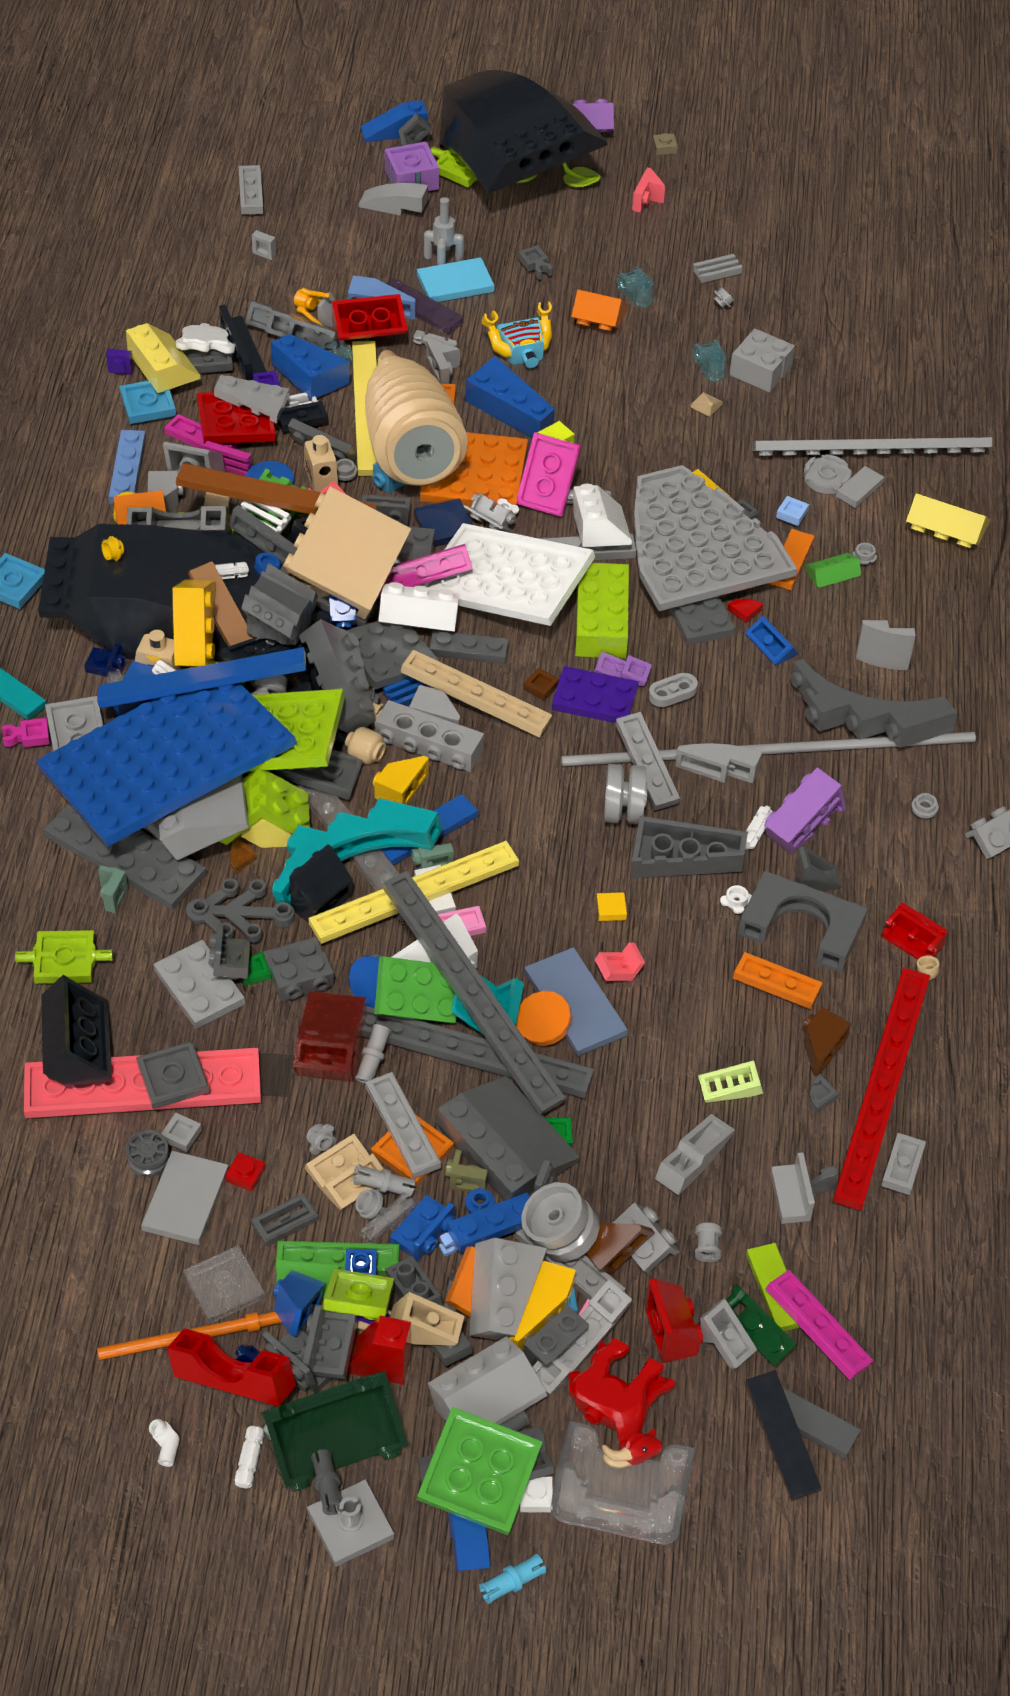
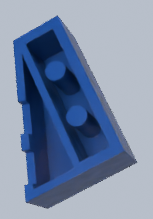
M292 334L271 342L272 365L301 392L307 393L310 400L314 396L318 398L350 384V361Z

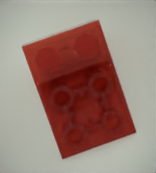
M309 991L294 1051L292 1068L296 1075L354 1082L366 997Z

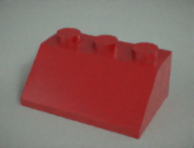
M400 294L332 301V323L334 331H336L335 337L339 341L408 333Z

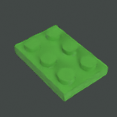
M385 956L379 957L374 1014L442 1023H456V1015L451 1010L454 991L434 963Z

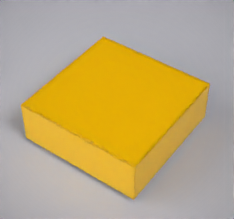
M624 892L597 893L599 921L626 920L627 911Z

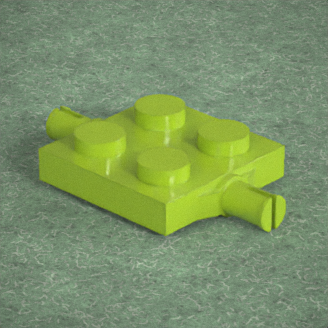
M435 146L431 148L433 156L439 158L436 161L439 166V175L467 188L477 180L465 163L450 149L443 151Z
M94 930L37 931V941L33 951H16L15 961L16 963L33 962L35 984L55 983L62 975L77 983H92V972L96 961H113V949L96 950Z

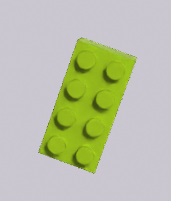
M591 563L577 584L575 656L599 657L601 652H605L614 657L626 659L629 564Z

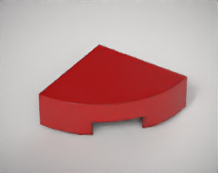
M737 599L728 603L727 610L747 623L763 610V603L753 599Z

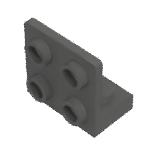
M302 1330L296 1337L288 1332L280 1341L276 1340L267 1331L261 1335L266 1344L264 1350L290 1358L295 1384L302 1391L308 1388L316 1395L332 1379L330 1377L313 1376L311 1370L300 1361L301 1348L303 1344H307L308 1335Z

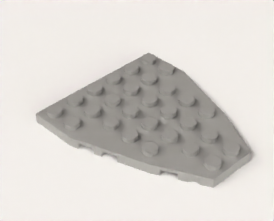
M683 465L640 475L637 479L633 522L639 577L658 611L797 575V567L776 534L772 531L767 533L760 527L761 522L756 518L751 520L744 514L745 509L719 488L715 490L705 485V479L694 475L691 470Z

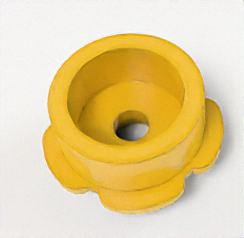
M110 536L102 542V552L105 559L118 561L124 553L123 543L114 538V536Z

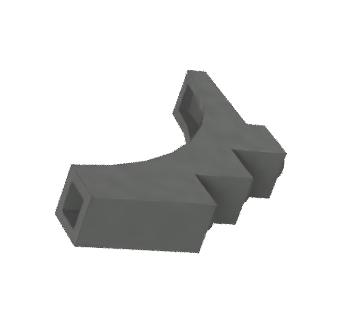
M803 659L793 663V671L790 675L791 683L803 695L804 701L808 704L806 717L810 723L814 724L818 731L846 724L848 729L853 731L859 740L887 732L888 737L893 739L899 748L954 731L957 711L944 696L919 701H890L866 697L829 682L815 672Z

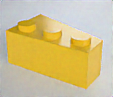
M184 580L173 587L175 666L208 665L211 659H214L215 645L212 643L214 632L215 580Z

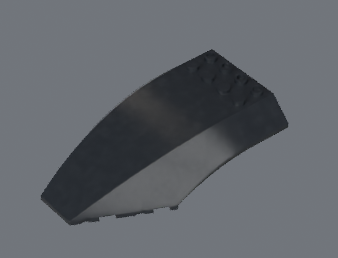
M486 70L445 85L443 88L439 146H445L454 152L470 169L488 194L607 146V141L579 109L522 75L502 70Z

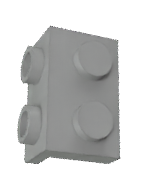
M1005 806L991 812V819L986 821L985 817L970 824L972 829L964 833L966 838L975 837L986 859L1010 847V809L1007 810Z
M634 1202L613 1223L640 1224L653 1229L655 1233L632 1255L644 1272L649 1273L669 1253L676 1256L680 1251L674 1245L677 1242L674 1235L667 1228L662 1230L657 1224L659 1220L657 1214L649 1206L644 1208Z

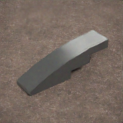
M254 300L250 302L245 324L264 329L265 332L280 337L292 334L324 350L325 348L332 349L336 331L281 309Z

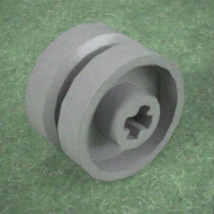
M608 764L604 822L618 823L621 820L622 807H626L627 822L629 824H639V818L644 815V808H646L647 802L646 766L632 765L629 768L628 781H624L623 766L621 764Z
M554 1182L538 1189L525 1203L521 1215L522 1228L526 1235L537 1246L547 1248L545 1255L554 1261L567 1262L578 1259L589 1251L596 1241L600 1230L599 1217L593 1207L584 1200L576 1188L567 1183Z

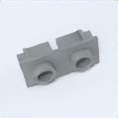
M474 494L471 499L473 502L471 507L464 505V508L471 511V517L481 522L484 519L490 522V528L513 532L508 527L516 519L513 511L500 504H497L494 511H492L495 501L484 494Z

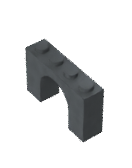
M764 871L741 917L738 935L764 944L773 924L779 917L790 912L808 913L819 919L826 929V934L819 947L816 964L842 973L863 929L868 908L835 897L830 893L813 889L805 884L783 878L778 874Z

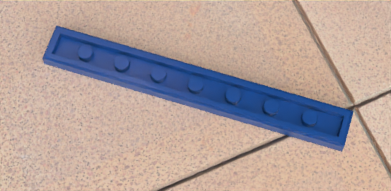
M304 647L102 684L98 685L97 702L99 708H106L306 670V653Z

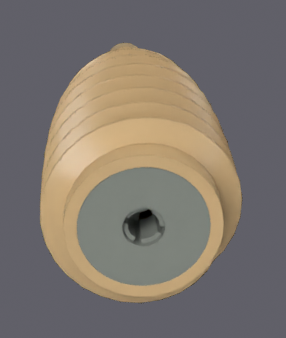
M390 350L381 352L378 357L377 367L367 384L365 395L367 427L377 463L389 477L404 484L416 486L438 482L452 474L464 460L468 447V438L463 421L444 387L425 367L413 360L401 358Z

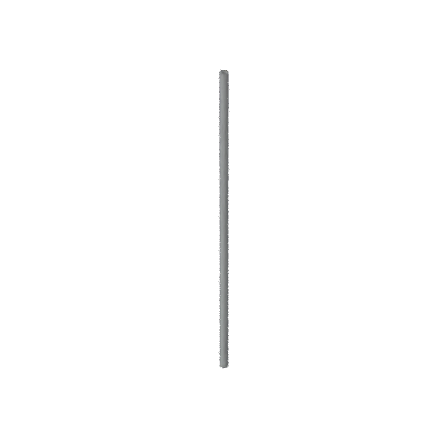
M975 732L947 733L908 746L975 742L976 735ZM889 737L740 745L741 747L761 751L762 755L898 747L893 739ZM677 749L658 750L663 761L676 760ZM628 752L561 756L562 766L632 762Z

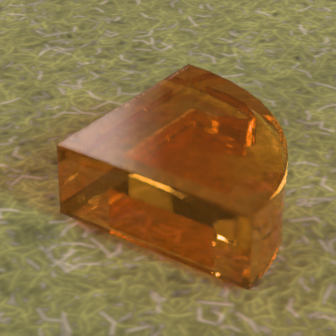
M239 838L234 841L230 851V865L237 874L257 859V853Z

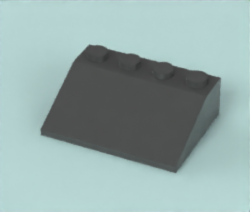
M507 1076L461 1092L438 1108L437 1126L454 1142L458 1150H462V1154L472 1165L488 1170L487 1183L503 1201L526 1192L529 1196L533 1194L535 1181L543 1161H551L557 1177L580 1160V1156L542 1115L539 1116L530 1101Z

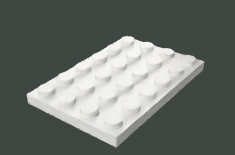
M463 523L445 550L465 544L473 569L419 586H425L430 590L449 589L454 593H460L458 606L551 626L594 560L595 554L594 550Z

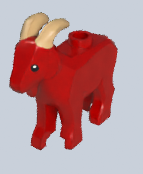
M613 1338L608 1345L603 1341L599 1344L591 1358L590 1368L583 1372L572 1371L567 1377L571 1380L569 1394L574 1399L578 1410L583 1412V1416L592 1424L598 1425L600 1422L616 1430L620 1450H613L605 1444L602 1445L603 1459L610 1467L620 1469L641 1464L662 1452L663 1444L655 1437L656 1429L653 1428L647 1434L641 1431L650 1407L662 1394L672 1391L676 1387V1381L659 1375L664 1370V1365L652 1358H648L637 1377L629 1384L617 1376L611 1375L610 1365L616 1359L623 1358L630 1351L627 1344Z

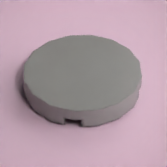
M822 455L821 458L817 459L816 457L811 458L805 464L803 473L804 481L811 489L825 494L837 493V490L850 480L852 475L846 461L832 455Z

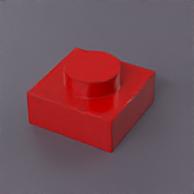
M238 1152L225 1175L226 1182L253 1192L266 1169L265 1162Z

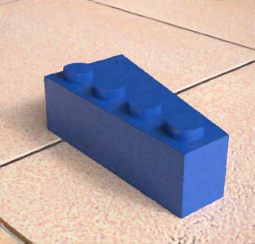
M496 356L466 379V402L528 437L533 438L534 432H539L554 424L555 409Z

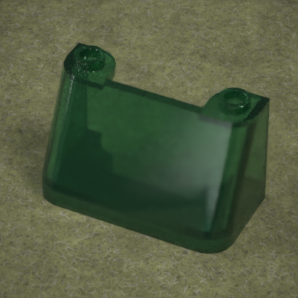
M385 1371L367 1375L284 1403L279 1407L276 1406L258 1412L284 1488L290 1486L292 1492L311 1486L309 1479L316 1476L311 1455L315 1452L319 1460L317 1450L327 1449L331 1452L335 1470L381 1454L383 1460L401 1455L400 1448L408 1446Z

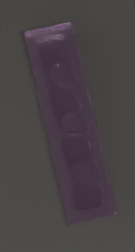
M393 278L386 283L415 298L416 317L447 335H450L463 324V316L399 280Z

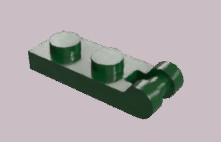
M736 1284L731 1289L733 1293L726 1301L732 1310L741 1301L747 1306L739 1315L734 1310L733 1312L755 1347L777 1368L798 1345Z

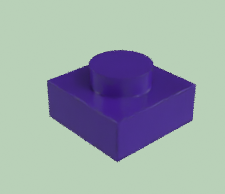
M108 348L106 354L108 372L131 375L133 371L132 352Z
M276 370L253 374L254 381L280 386Z

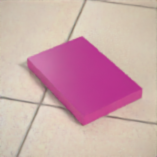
M534 432L517 496V504L562 517L582 445Z

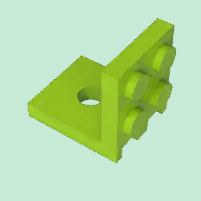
M257 769L243 779L249 827L263 818L291 834H294L298 825L310 828L308 792L267 770ZM248 828L236 834H233L225 839H222L219 842L227 845Z

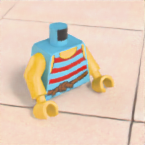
M549 301L547 311L541 309L540 302L538 304L537 314L541 316L540 321L537 317L499 324L495 327L498 314L492 311V321H490L485 313L482 317V324L489 328L488 335L493 350L507 358L512 365L525 363L528 368L537 366L539 360L543 358V351L548 349L552 339L551 320H548L552 305Z

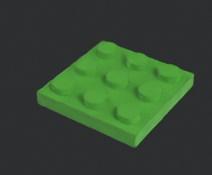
M452 1407L416 1500L508 1536L543 1442Z

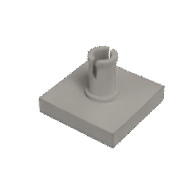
M366 1479L340 1491V1512L337 1509V1505H335L337 1511L335 1515L324 1514L321 1501L307 1507V1513L335 1567L394 1539V1532Z

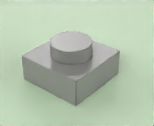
M256 230L252 234V252L272 260L276 256V238Z
M175 1113L161 1134L166 1138L169 1145L188 1152L202 1131V1126L194 1120Z

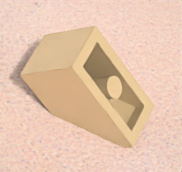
M408 1292L393 1305L390 1318L411 1322L412 1344L455 1346L458 1344L464 1315Z

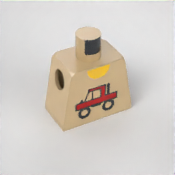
M317 435L313 440L306 441L304 443V467L312 490L320 492L333 481L338 485L337 463L329 439L323 435ZM322 467H324V475L319 473Z
M153 630L143 636L136 651L135 662L154 666L157 661L162 660L175 670L188 669V666H175L174 639L165 638L164 632L161 630Z

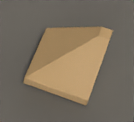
M703 392L690 407L710 417L723 405V401Z

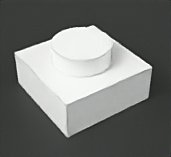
M540 1477L529 1480L520 1502V1512H552V1477Z

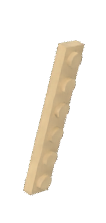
M415 650L410 653L402 665L401 673L437 690L444 691L454 698L537 737H541L551 721L552 714Z

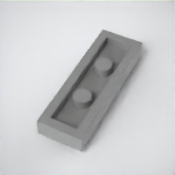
M260 165L239 166L241 214H263Z

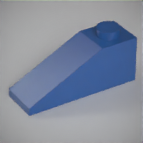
M423 100L401 103L362 125L361 132L365 143L400 138L398 130L416 113L428 122V113Z

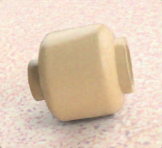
M359 727L355 732L351 731L345 741L348 755L361 759L363 764L366 765L379 762L386 750L383 736L366 727Z

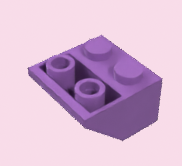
M606 99L595 100V103H587V100L574 101L573 105L585 115L599 133L612 132L614 130L613 103H608Z

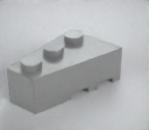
M499 1238L475 1243L469 1336L499 1340L506 1336L512 1337L516 1335L547 1248Z

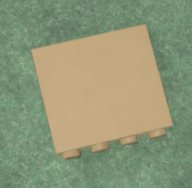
M330 486L326 495L323 493L319 495L314 505L318 510L316 514L310 513L304 525L308 529L305 535L299 534L294 544V547L298 549L294 555L289 553L283 567L287 569V575L290 573L358 608L356 616L365 620L411 528Z

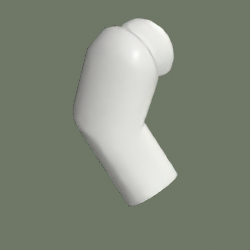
M155 1419L149 1425V1432L161 1447L158 1463L162 1466L171 1467L175 1461L180 1438L168 1422Z

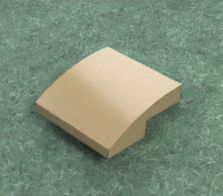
M355 1134L350 1135L311 1160L304 1167L318 1187L340 1210L355 1202L362 1191L375 1189L371 1186L353 1183L352 1177L357 1176L356 1173H353L357 1164L380 1171L383 1169L374 1154H368Z

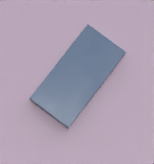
M574 947L524 967V974L536 992H555L561 995L569 1004L573 1019L572 1024L567 1029L568 1033L565 1035V1038L577 1057L627 1036L628 1029Z

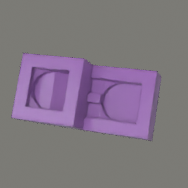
M601 652L594 672L639 681L638 686H644L652 664L630 655L624 661Z

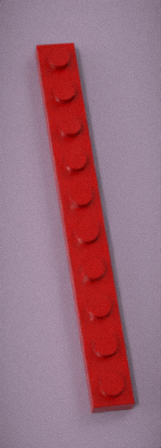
M907 968L902 970L835 1192L834 1203L862 1211L930 979L928 974Z

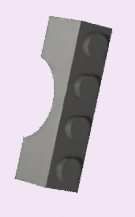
M201 506L200 509L188 513L165 512L153 507H127V524L154 525L231 534V527H229L231 513L226 506Z

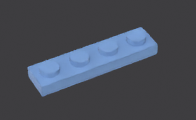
M121 430L109 492V504H113V497L122 492L136 493L146 440L145 431Z

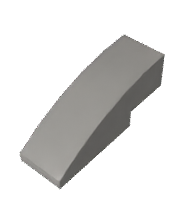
M392 183L376 186L365 190L359 202V207L401 215L404 209L422 213L428 201V185Z
M729 744L682 745L677 749L675 767L725 783L728 776L753 784L760 769L762 752Z
M709 1115L683 1137L677 1149L661 1162L655 1179L677 1195H680L713 1161L732 1137L735 1129L714 1115Z

